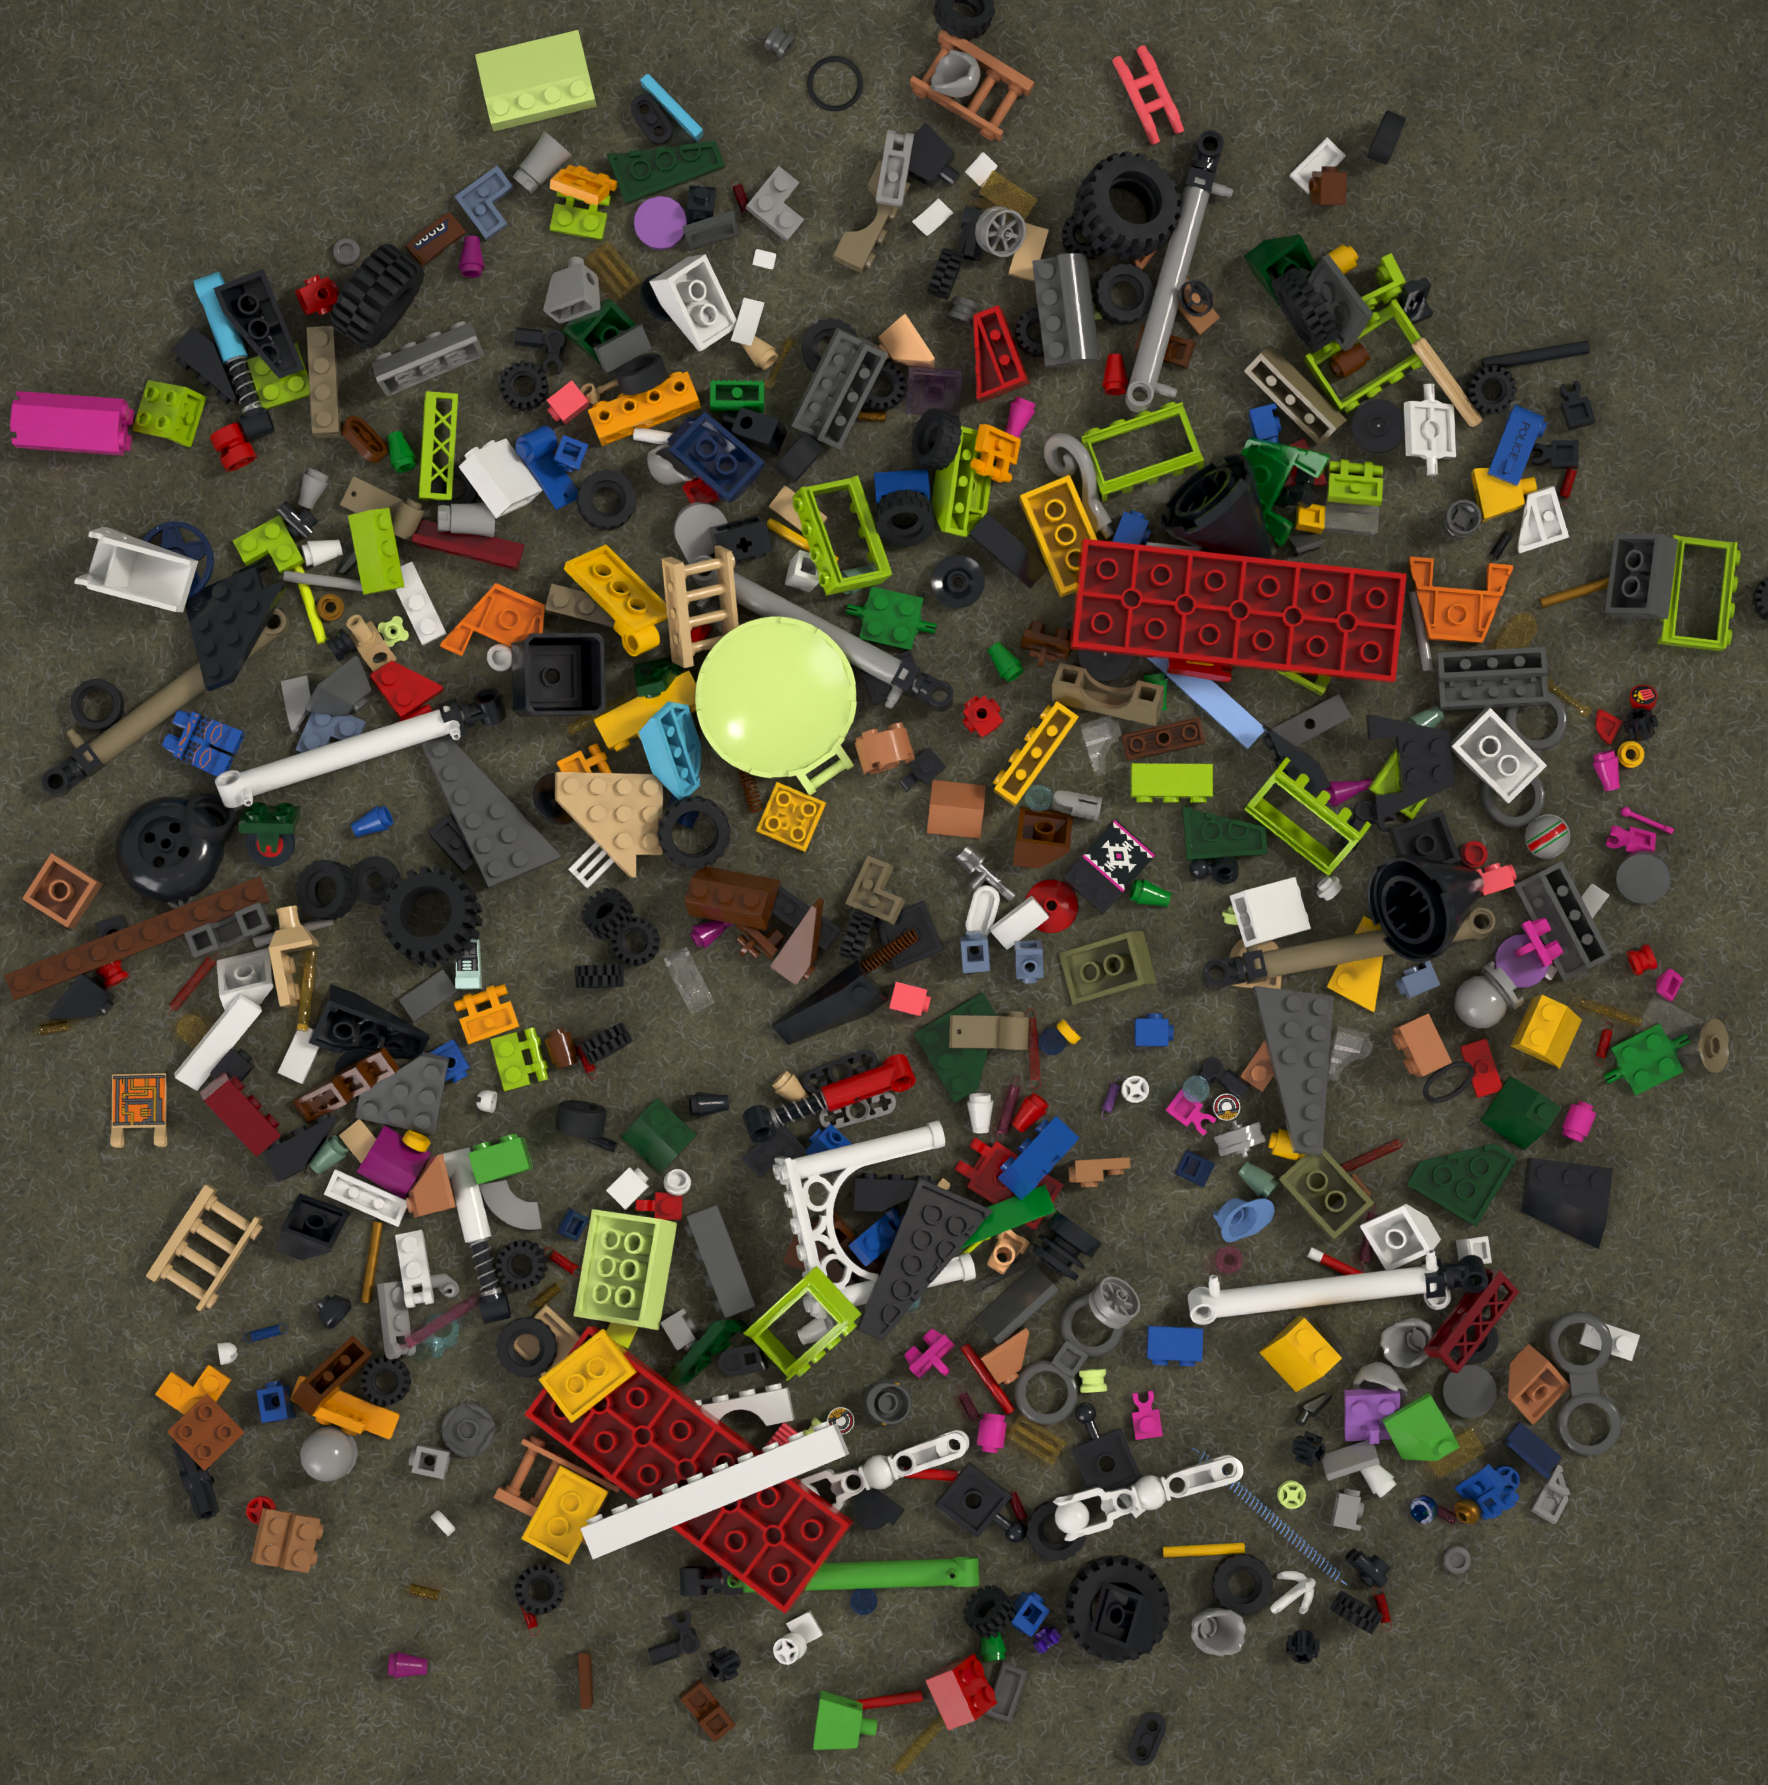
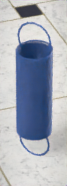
M279 1324L248 1332L252 1333V1342L285 1334L280 1333L278 1329Z

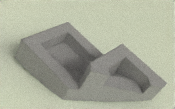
M307 675L281 681L292 734L297 733L299 730L298 726L306 716L311 714L305 708L312 696Z
M1560 1465L1555 1466L1550 1474V1478L1546 1481L1530 1511L1552 1524L1557 1523L1569 1500L1568 1495H1570L1569 1488L1566 1487L1562 1475L1563 1469Z

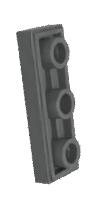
M1337 694L1274 727L1272 730L1295 746H1299L1350 719L1351 715L1340 694ZM1305 721H1312L1314 724L1313 729H1307Z

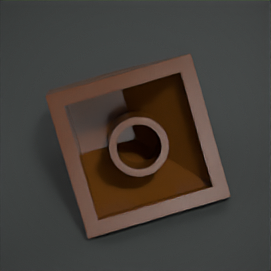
M1020 806L1013 865L1040 869L1069 853L1073 816L1058 811Z

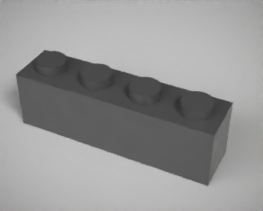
M715 1205L686 1216L688 1222L684 1223L689 1238L694 1237L698 1247L694 1248V1252L699 1264L704 1262L707 1273H704L703 1276L708 1289L714 1288L717 1298L713 1299L718 1315L723 1313L724 1317L727 1318L756 1307L719 1206Z

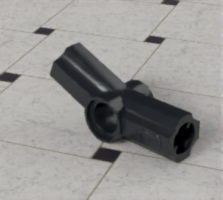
M177 1442L172 1443L171 1445L181 1469V1481L190 1496L196 1518L200 1520L216 1516L220 1509L213 1489L214 1477H210L208 1472L210 1466L204 1471Z

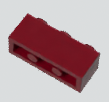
M224 1071L204 1088L200 1094L203 1101L257 1157L281 1137L277 1128L280 1124L271 1113L264 1114L260 1109L262 1104L253 1094L248 1096L243 1091L245 1086L235 1075L230 1077Z

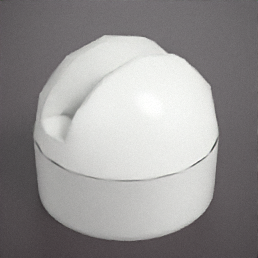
M490 1090L480 1092L477 1097H481V1102H476L477 1107L484 1112L493 1113L496 1107L497 1092Z
M227 1342L218 1343L220 1365L234 1362L238 1355L236 1346Z

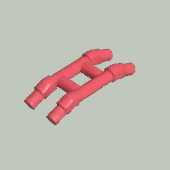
M1142 45L1136 51L1142 60L1147 75L1133 80V76L1121 56L1115 57L1112 62L1137 111L1150 145L1160 142L1150 113L1164 107L1174 134L1183 132L1184 128L1178 110L1170 97L1152 55L1146 46ZM1153 84L1159 98L1145 104L1139 89Z

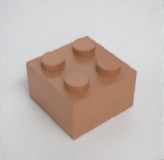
M51 853L22 899L67 928L74 929L103 884L58 855Z
M1429 1013L1393 1028L1395 1034L1391 1036L1398 1050L1403 1049L1407 1058L1403 1062L1410 1075L1414 1074L1416 1078L1423 1077L1452 1063Z

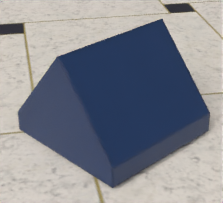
M568 1207L556 1232L577 1242L589 1217Z

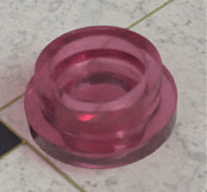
M1226 1246L1217 1252L1215 1262L1222 1272L1234 1273L1242 1266L1243 1258L1238 1249ZM1226 1255L1233 1256L1234 1262L1231 1265L1224 1263Z

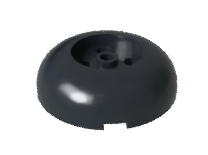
M167 796L150 800L136 808L124 821L116 841L117 864L126 882L140 895L158 902L183 901L202 892L215 879V874L224 858V842L215 843L207 841L191 833V838L183 830L181 822L185 824L184 813L187 803L190 801L189 799ZM202 807L193 809L199 821L211 827H219L217 821L208 810ZM175 825H181V830L178 833L170 832ZM155 835L156 838L153 843L148 844L145 842L147 836ZM171 843L169 848L164 849L166 844ZM182 848L190 849L185 858L180 857ZM157 858H163L165 861L164 865L160 868L155 867L154 864Z

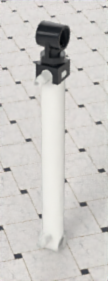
M494 688L484 689L474 696V703L468 704L467 700L460 702L461 711L457 700L452 699L438 704V710L243 772L236 770L226 771L215 779V784L225 807L234 808L243 804L251 806L253 796L447 734L449 739L458 740L460 736L467 734L464 724L465 720L468 728L475 726L474 722L478 720L483 725L492 726L506 718V711L499 691Z
M1429 1249L1426 1252V1260L1421 1261L1422 1266L1225 1290H1220L1218 1277L1211 1275L1209 1277V1288L1197 1287L1190 1291L1188 1294V1305L1192 1321L1199 1325H1206L1219 1317L1423 1293L1426 1294L1427 1299L1446 1297L1445 1284L1447 1291L1462 1287L1469 1293H1477L1487 1287L1488 1277L1484 1262L1479 1256H1465L1460 1259L1458 1264L1445 1263L1443 1271L1441 1259H1436L1435 1251Z

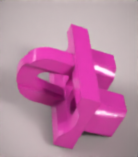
M1546 918L1537 919L1533 922L1529 920L1521 924L1530 943L1515 950L1516 957L1519 958L1534 950L1544 968L1552 964V960L1563 953L1557 940L1544 946L1539 936L1551 931Z
M931 1329L923 1337V1340L930 1346L924 1354L915 1346L904 1354L910 1364L909 1369L919 1379L933 1366L944 1376L950 1373V1369L941 1359L955 1345L945 1334L942 1336L936 1330Z

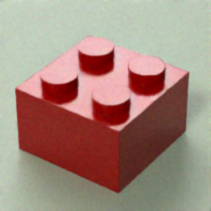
M975 1653L945 1665L925 1680L948 1731L975 1721L997 1704L995 1692L989 1686L984 1675L983 1666L977 1660Z

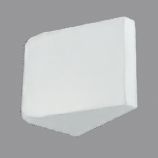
M1488 1236L1456 1240L1459 1261L1465 1256L1476 1255L1483 1260L1484 1264L1492 1263Z
M810 1610L786 1623L791 1632H796L805 1639L806 1644L823 1635Z

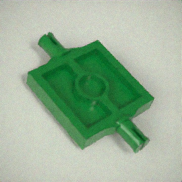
M872 586L868 601L864 607L848 603L846 615L861 617L860 639L907 651H912L914 638L919 631L934 635L937 623L921 620L923 598Z
M1658 1022L1610 1046L1616 1058L1617 1068L1603 1074L1608 1085L1620 1078L1625 1079L1636 1096L1684 1072L1678 1060L1676 1050L1691 1042L1686 1033L1673 1040L1669 1039Z

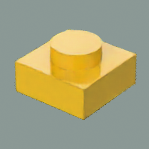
M1312 504L1306 509L1296 506L1295 529L1321 534L1324 530L1325 506Z

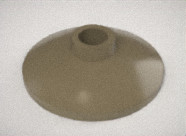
M1709 1019L1705 1022L1697 1044L1705 1068L1712 1073L1722 1071L1729 1057L1728 1033L1724 1024L1718 1019Z

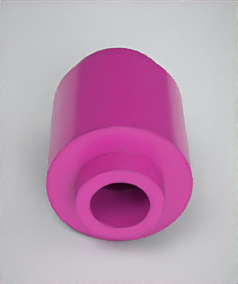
M1578 1101L1577 1105L1571 1104L1562 1125L1564 1129L1562 1135L1582 1143L1584 1137L1587 1138L1596 1117V1113L1592 1111L1593 1106L1582 1101Z
M983 1413V1419H980L977 1438V1445L982 1446L981 1451L998 1453V1448H1004L1007 1425L1004 1422L1005 1415Z

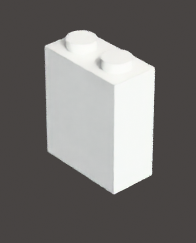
M507 439L498 442L492 440L481 449L478 447L471 449L465 454L466 460L459 466L495 518L528 505L543 491Z
M1295 877L1248 889L1230 896L1245 948L1311 929L1308 914L1305 911L1301 898V891Z

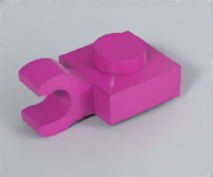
M1611 826L1610 835L1617 838L1607 836V847L1616 849L1626 846L1627 852L1651 851L1654 853L1656 833L1631 826L1628 831L1618 826Z

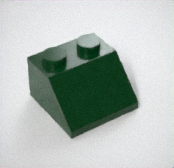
M657 1098L638 1117L622 1138L659 1174H662L698 1135L662 1100Z

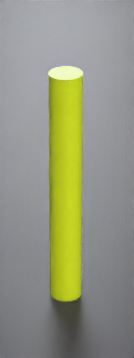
M302 565L292 569L293 572L305 573ZM297 583L317 644L325 643L327 637L309 584Z

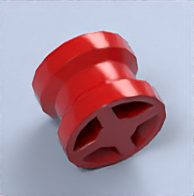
M1648 944L1642 945L1637 951L1630 950L1626 952L1631 969L1636 976L1642 975L1644 970H1654L1657 968L1655 956Z
M121 960L95 970L97 975L102 976L105 989L112 988L130 977L126 971H123Z
M258 1496L251 1500L246 1508L248 1519L252 1523L259 1525L263 1508L276 1510L273 1500L267 1496Z

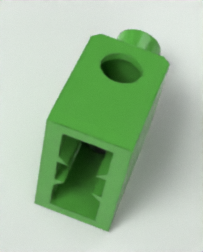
M820 1691L813 1749L857 1748L859 1734L876 1735L877 1719L863 1718V1704L858 1701Z

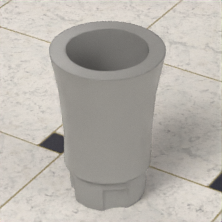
M543 131L538 142L521 163L520 169L514 174L513 178L532 194L539 184L542 186L548 177L572 155L548 133Z
M484 502L451 504L450 506L440 505L437 510V529L441 532L450 531V533L473 534L494 538L495 516Z

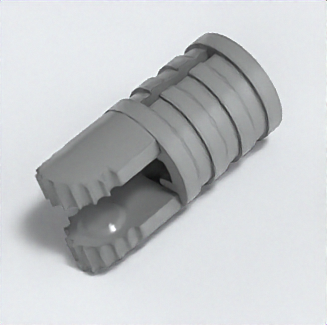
M1059 790L1053 795L1051 807L1061 813L1097 821L1102 797Z

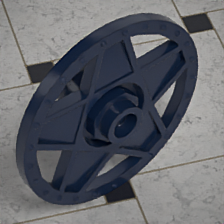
M179 521L162 523L150 530L142 540L149 543L154 536L163 531L162 548L200 561L207 555L206 569L202 579L197 570L195 571L187 599L192 598L205 587L211 577L214 565L211 544L198 528L188 523ZM179 528L191 531L200 540L184 543Z

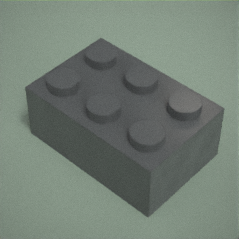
M1661 533L1615 534L1605 613L1622 619H1668L1678 546L1677 539Z

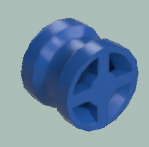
M1506 1465L1494 1468L1507 1484L1502 1489L1505 1493H1511L1518 1488L1520 1483L1519 1475L1513 1468Z

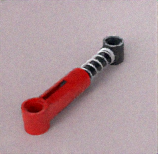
M896 1054L888 1057L881 1066L821 1087L820 1094L812 1093V1096L805 1099L802 1097L801 1101H791V1104L787 1106L782 1104L779 1109L772 1108L768 1110L766 1106L755 1105L748 1108L743 1113L742 1118L751 1141L763 1143L774 1137L776 1129L781 1125L784 1126L786 1122H795V1119L800 1117L805 1119V1115L811 1113L815 1115L816 1111L822 1109L826 1111V1108L829 1112L890 1090L895 1092L906 1091L915 1084L916 1078L908 1058L903 1054Z

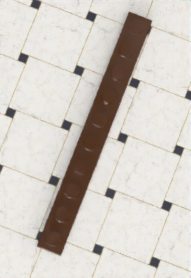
M259 876L5 974L4 977L12 997L16 1001L76 978L80 974H86L184 936V933L207 923H215L234 915V912L258 902L266 904L270 902V899Z

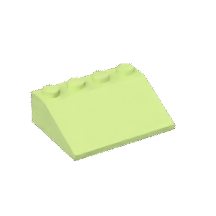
M578 30L475 54L493 131L597 107Z
M592 1209L574 1316L659 1330L677 1223L657 1218Z

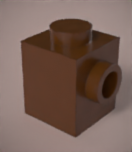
M1321 166V171H1312V177L1309 179L1311 204L1346 205L1347 172L1337 171L1338 166Z

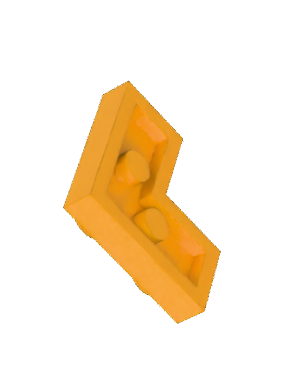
M211 1365L207 1366L194 1386L175 1373L170 1372L155 1395L185 1415L206 1394L217 1402L231 1382V1379Z

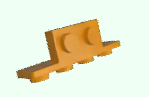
M303 1375L298 1377V1380L296 1382V1385L290 1398L292 1402H295L292 1399V1396L296 1392L301 1382H303L307 1377ZM339 1390L313 1416L321 1424L330 1426L333 1423L340 1426L341 1431L349 1435L356 1436L357 1433L362 1434L366 1430L386 1439H391L400 1414Z

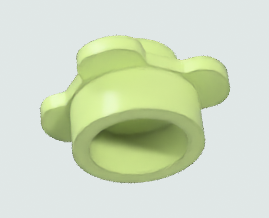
M394 616L391 621L387 623L381 622L378 625V631L382 633L388 647H393L395 643L401 640L406 641L409 637L408 631L403 628V620L399 616ZM392 629L396 630L395 634H391Z

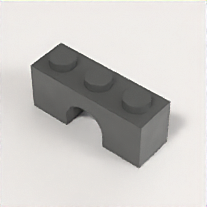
M258 902L234 912V915L215 923H207L184 933L193 957L200 960L273 930L274 927L265 905Z

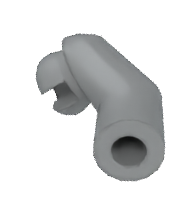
M445 1273L430 1275L432 1288H437L448 1298L455 1297L458 1294L459 1286L449 1275Z

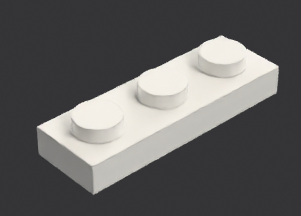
M413 562L401 566L404 587L396 589V592L421 644L424 646L447 635Z
M334 1170L324 1193L328 1197L397 1227L400 1226L407 1210L405 1199L338 1170Z

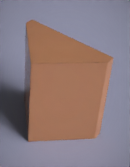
M933 780L927 833L980 839L986 786Z

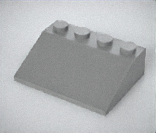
M458 322L450 327V331L442 334L441 332L432 333L426 337V341L419 344L411 342L402 346V351L395 354L388 352L376 358L377 361L373 362L372 366L375 378L387 397L484 357V351L471 322Z

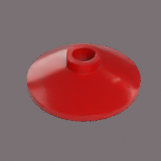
M1044 880L1034 885L1028 892L1025 900L1033 896L1049 916L1046 921L1036 928L1039 931L1045 933L1061 932L1068 928L1075 920L1078 912V901L1073 890L1065 883L1058 880ZM1054 901L1057 905L1056 909L1049 911L1046 907L1047 902Z

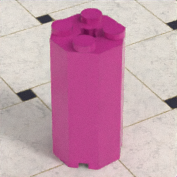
M16 392L15 396L19 400H13L10 421L11 432H16L17 438H12V444L16 448L121 456L124 455L125 451L131 450L132 437L128 435V427L133 425L134 410L129 409V404L124 399Z

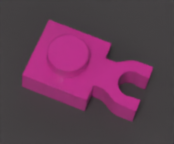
M1183 1089L1178 1092L1165 1109L1167 1113L1186 1127L1190 1122L1194 1123L1196 1130L1203 1136L1207 1131L1201 1127V1121L1208 1119L1212 1124L1216 1121L1213 1116L1201 1113L1199 1110L1203 1105Z
M1153 1390L1147 1391L1148 1400L1144 1403L1138 1400L1137 1392L1132 1393L1133 1401L1138 1407V1412H1131L1135 1440L1163 1436L1159 1409L1152 1410L1151 1408L1154 1400Z

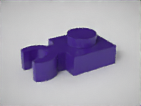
M1045 1626L1034 1634L1036 1640L1032 1643L1039 1653H1045L1048 1648L1059 1642L1061 1634L1055 1626L1050 1629Z

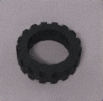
M685 796L679 801L678 799L673 801L669 808H665L662 818L658 821L657 837L660 847L666 856L676 865L684 866L687 869H702L708 864L711 866L716 863V859L724 855V850L730 843L729 835L731 834V829L724 812L712 800L705 799L702 796ZM690 811H702L708 814L716 827L715 838L711 846L697 854H687L679 850L672 838V828L676 820L684 813Z

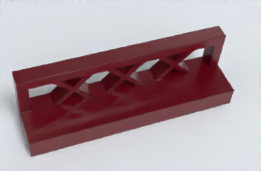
M421 519L417 534L413 533L412 542L415 546L515 571L519 570L525 547L524 544L497 537L491 538L473 534L450 533V531L441 532L437 529V522Z
M1486 1269L1488 1277L1487 1287L1477 1293L1466 1292L1423 1348L1429 1357L1441 1358L1453 1373L1460 1372L1519 1293L1517 1288L1501 1270ZM1502 1284L1508 1293L1503 1300L1497 1301V1289ZM1485 1305H1490L1491 1316L1487 1321H1482V1309ZM1470 1325H1475V1337L1472 1341H1467L1466 1330ZM1454 1346H1460V1357L1454 1362L1448 1354Z

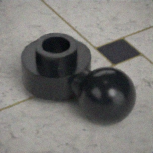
M1220 857L1213 864H1209L1205 859H1195L1190 863L1189 872L1193 878L1198 880L1212 875L1216 882L1230 884L1238 878L1239 864L1230 857Z

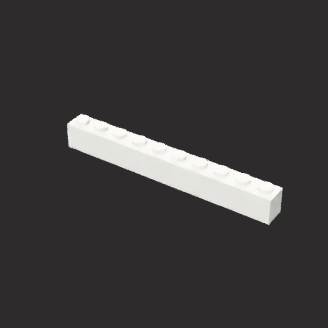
M826 1421L814 1426V1433L804 1436L803 1431L787 1437L789 1443L779 1447L778 1442L763 1447L764 1453L754 1457L752 1452L737 1458L739 1464L729 1467L726 1462L712 1468L714 1474L705 1478L702 1473L687 1478L688 1485L678 1488L677 1483L661 1489L663 1492L661 1496L653 1498L651 1493L636 1499L638 1505L628 1509L627 1504L612 1509L613 1515L603 1519L602 1514L586 1520L588 1526L580 1529L592 1559L848 1455L849 1452L838 1424L830 1426L829 1422Z

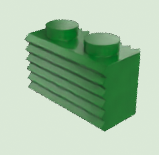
M713 379L710 382L711 412L730 411L732 413H739L741 408H746L758 413H764V382L762 380L760 382L757 380L754 382L750 380L748 382L746 379L743 382L741 380L737 382L735 379L733 381L729 379L726 382L725 380L720 381L718 379L715 381Z

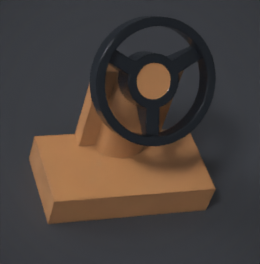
M1186 278V282L1179 290L1180 303L1178 311L1200 336L1220 320V317L1212 308L1214 300L1209 288L1201 281L1188 280Z

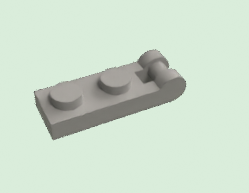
M895 130L887 131L876 203L902 207L914 140L913 133L906 132V135L896 134ZM894 144L903 145V151L893 150Z
M396 1281L377 1284L386 1357L388 1359H397L400 1355L403 1357L414 1356L416 1346L411 1339L409 1313L404 1300L403 1282Z

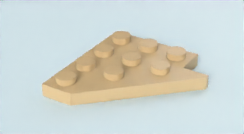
M555 773V800L630 878L636 877V855H662L657 831L659 828L658 821L663 816V784L653 774Z

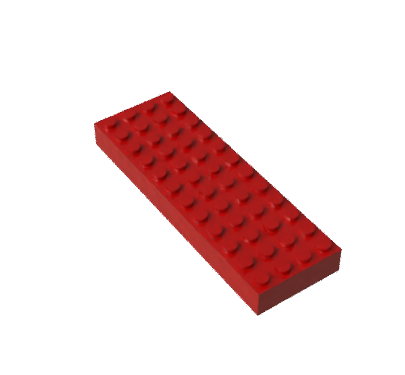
M1083 539L1080 547L1070 649L1391 684L1396 681L1407 574Z
M588 1326L567 1356L597 1334L600 1329L596 1326ZM614 1341L637 1372L573 1423L568 1420L545 1388L542 1389L524 1414L635 1500L651 1493L653 1498L663 1495L661 1489L677 1483L678 1488L688 1485L687 1478L700 1473L705 1478L714 1474L712 1468L726 1462L729 1467L739 1464L737 1458L752 1452L754 1457L763 1454L616 1341ZM793 1477L672 1528L785 1614L791 1610L854 1522L797 1478Z

